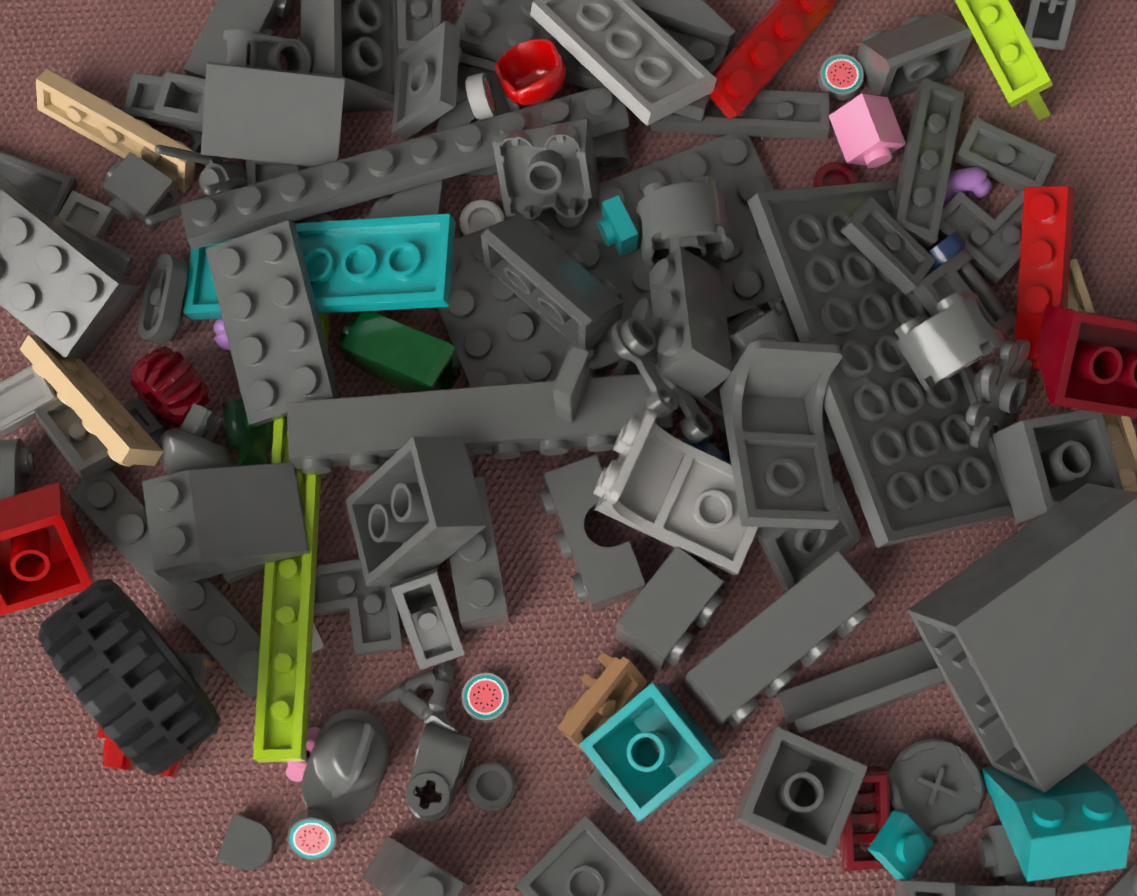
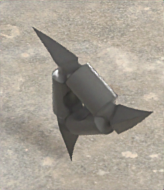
M451 660L440 663L436 672L431 670L407 679L406 683L401 681L373 703L397 702L401 700V704L420 719H424V723L459 733L450 723L446 714L443 713L446 710L451 689L450 682L453 681ZM430 689L434 690L429 701L418 698L421 692Z

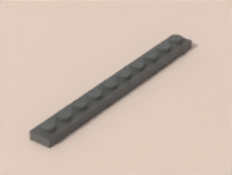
M597 87L485 120L180 204L186 237L191 249L194 250L237 238L286 220L291 222L496 165L492 144L494 135L588 118L592 122V136L595 137L629 127L628 114L624 104L607 87Z

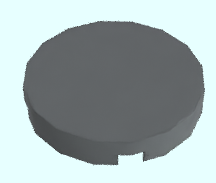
M934 738L915 742L897 754L888 769L891 810L906 813L928 836L937 837L958 832L972 822L978 812L977 810L980 807L981 799H983L984 791L981 772L970 754L958 745L955 746L950 742H945V740Z

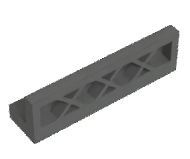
M924 640L784 690L775 696L789 732L803 737L944 685L947 682Z

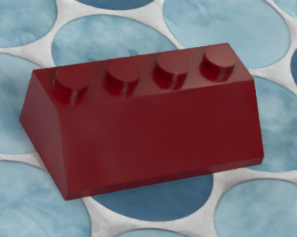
M1046 304L1036 352L1049 403L1057 406L1137 418V320Z

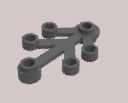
M631 317L628 320L621 319L613 325L611 330L612 345L621 358L636 364L651 390L645 397L646 405L648 408L658 412L656 417L660 419L665 418L678 408L679 403L686 416L680 422L681 430L688 440L693 443H699L712 434L713 428L710 420L701 412L694 399L696 398L715 412V420L718 426L726 433L721 397L711 390L704 397L699 398L665 379L669 388L666 387L658 373L654 328H650L646 322L638 317Z

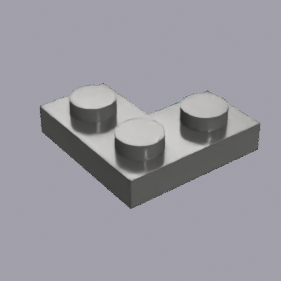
M1024 190L995 220L961 191L942 211L938 237L943 241L952 233L958 231L967 242L965 244L966 250L973 257L970 260L971 264L995 286L1020 261Z
M59 398L34 410L40 426L82 481L117 464L108 455L107 447L96 435H93L83 427V420L71 407L61 402ZM137 398L123 405L155 442H158L160 435L164 432L163 427L142 400Z
M360 559L316 566L314 616L349 611L354 650L357 657L404 650L399 610L390 586L367 587Z

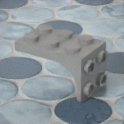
M648 408L639 418L633 415L628 424H624L613 447L614 451L620 453L617 461L612 460L608 468H604L594 488L593 494L600 497L595 510L675 548L678 546L687 554L732 575L738 574L758 527L741 526L732 465L668 434L654 421L658 412Z

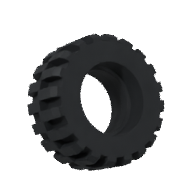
M102 579L95 581L42 622L38 638L58 673L61 674L67 686L77 696L90 716L100 725L104 733L114 741L127 758L129 757L133 761L134 765L140 770L143 769L146 774L164 773L217 731L221 718L204 690L199 686L194 676L146 615L113 580Z

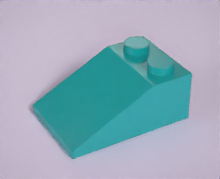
M1085 763L1046 792L993 768V766L982 768V778L1027 882L1126 868L1132 824L1114 788Z

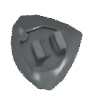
M193 403L181 428L174 427L168 429L159 437L158 445L164 451L160 459L166 472L173 474L194 469L233 467L227 447L212 442L223 419L211 414L212 412L209 409Z

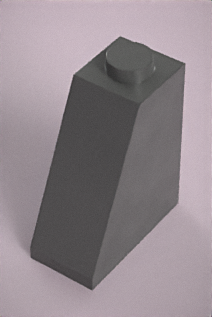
M387 836L362 877L363 880L385 896H466L470 889L469 886L389 836Z

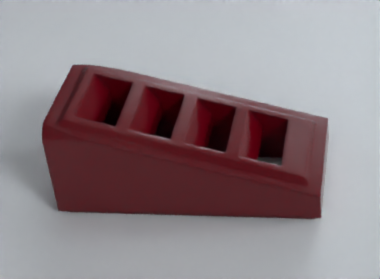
M868 766L862 783H872L873 791L858 792L853 803H874L875 811L852 812L851 808L840 835L841 860L844 871L886 869L870 852L854 853L853 844L872 843L890 816L889 774L882 766ZM876 823L877 831L853 832V825Z

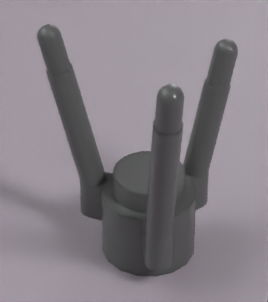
M156 145L154 147L155 152L158 154L205 164L206 168L201 172L199 178L200 187L205 195L187 202L247 186L245 169L236 161L223 162L222 157L201 155L198 152L171 146ZM180 204L147 217L145 223L147 225H154L181 215Z

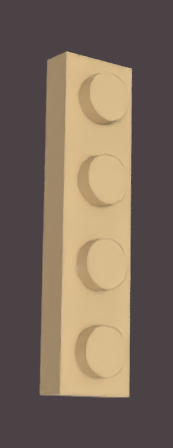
M46 69L36 78L37 109L124 159L132 152L172 179L177 189L185 192L194 183L195 162L158 154L154 150L156 145H164L192 151L182 142L167 137L153 129L145 121L137 120L116 108L109 101L98 98L79 87L72 80L63 78L49 69Z
M28 335L20 350L33 364V370L54 387L58 392L57 397L61 402L76 412L83 420V427L93 435H96L107 447L108 455L115 462L124 466H155L164 451L80 358H65L39 336Z

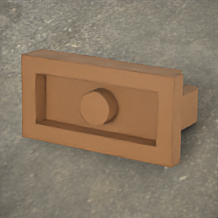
M605 653L599 655L597 659L606 669L598 679H593L587 674L582 677V683L589 691L586 690L581 698L568 709L565 718L557 727L582 752L584 751L579 744L635 698L648 682L632 662L624 656L618 659L616 657L612 658Z

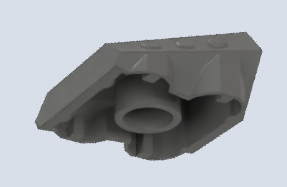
M588 118L493 136L492 144L506 218L521 213L527 219H535L542 211L555 209L558 214L566 218L579 217L585 213L589 202L599 201L600 179L598 178L592 136V122Z

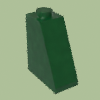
M362 311L357 320L351 318L341 332L339 342L342 343L340 349L345 361L403 393L453 389L461 376L455 346L374 312Z

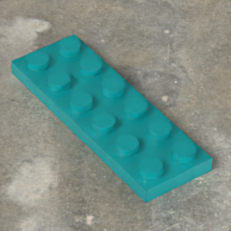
M451 214L296 223L318 314L449 307L456 223ZM226 241L194 250L191 249L183 314L190 320L223 319L205 249Z

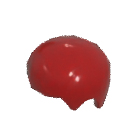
M531 39L516 44L503 53L494 68L506 96L513 103H519L523 106H533L549 101L562 89L567 74L563 58L554 43L548 39Z

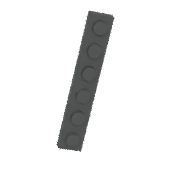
M109 468L83 482L69 494L242 690L255 701L257 699L260 636L208 578L173 586L154 572L146 509Z

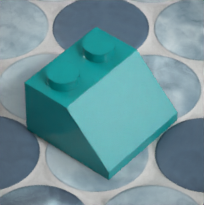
M651 683L579 744L638 822L643 821L686 791L725 759L665 683Z

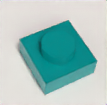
M619 195L602 202L601 220L597 221V225L606 245L614 244L620 258L636 251L638 232Z
M892 811L868 850L895 879L910 881L933 845V842L906 813Z

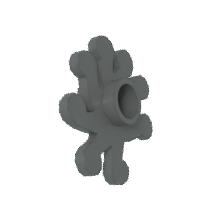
M1018 339L1015 342L1007 341L1000 347V359L997 364H986L975 374L974 390L978 400L970 405L966 412V422L974 426L969 436L972 447L982 449L985 446L988 432L993 425L996 426L997 432L1013 425L1014 416L1012 414H1015L1025 404L1028 396L1027 379L1032 369V361L1027 359L1030 351L1029 341L1024 339Z

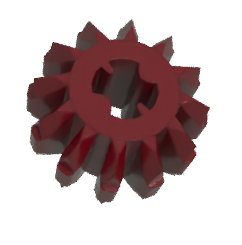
M166 346L160 349L156 348L150 354L144 355L130 371L131 384L138 392V398L144 401L147 408L156 413L160 420H166L170 425L177 426L183 424L193 403L204 407L209 402V389L202 381V374L198 373L193 368L192 362H187L180 352H173L171 348Z

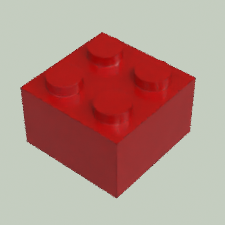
M60 482L0 500L1 616L81 592L94 583L92 553Z

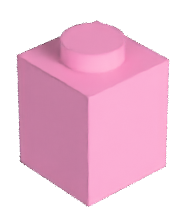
M860 94L829 115L846 163L866 165L868 168L879 167L892 159V153L906 145L888 97Z

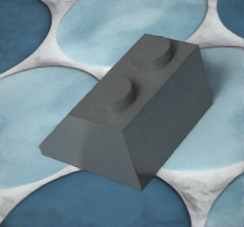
M942 11L927 17L925 14H919L905 21L901 27L888 32L885 29H880L867 35L860 43L856 60L859 61L863 68V80L870 94L888 97L889 101L916 91L917 86L924 78L940 82L955 76L973 35L967 26Z
M775 727L767 735L733 821L775 840L831 859L868 766L780 727Z

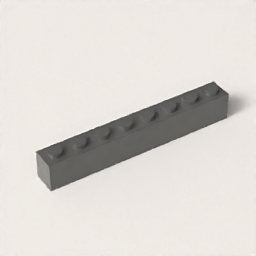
M641 374L590 378L572 423L556 417L553 398L555 381L288 402L289 458L296 470L302 469L303 473L310 475L326 474L331 472V467L350 465L352 470L368 471L378 468L379 462L388 461L412 437H463L466 451L471 461L473 460V455L492 454V457L495 459H513L521 456V451L540 450V454L547 456L561 455L567 453L569 447L587 446V450L592 452L609 451L613 449L624 424H628L633 415L639 418L648 409L645 397L651 390ZM661 376L664 384L666 385V387L669 388L665 379ZM671 413L663 419L656 417L655 423L671 435Z

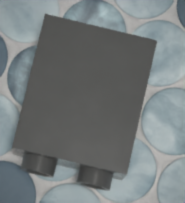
M1090 483L1085 484L907 610L993 768L1043 792L1049 790L1137 724V491H1128Z

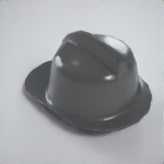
M351 708L339 711L325 721L318 733L302 778L301 790L303 801L308 809L325 811L333 817L336 824L353 821L367 810L388 765L390 748L387 732L376 717L367 711Z

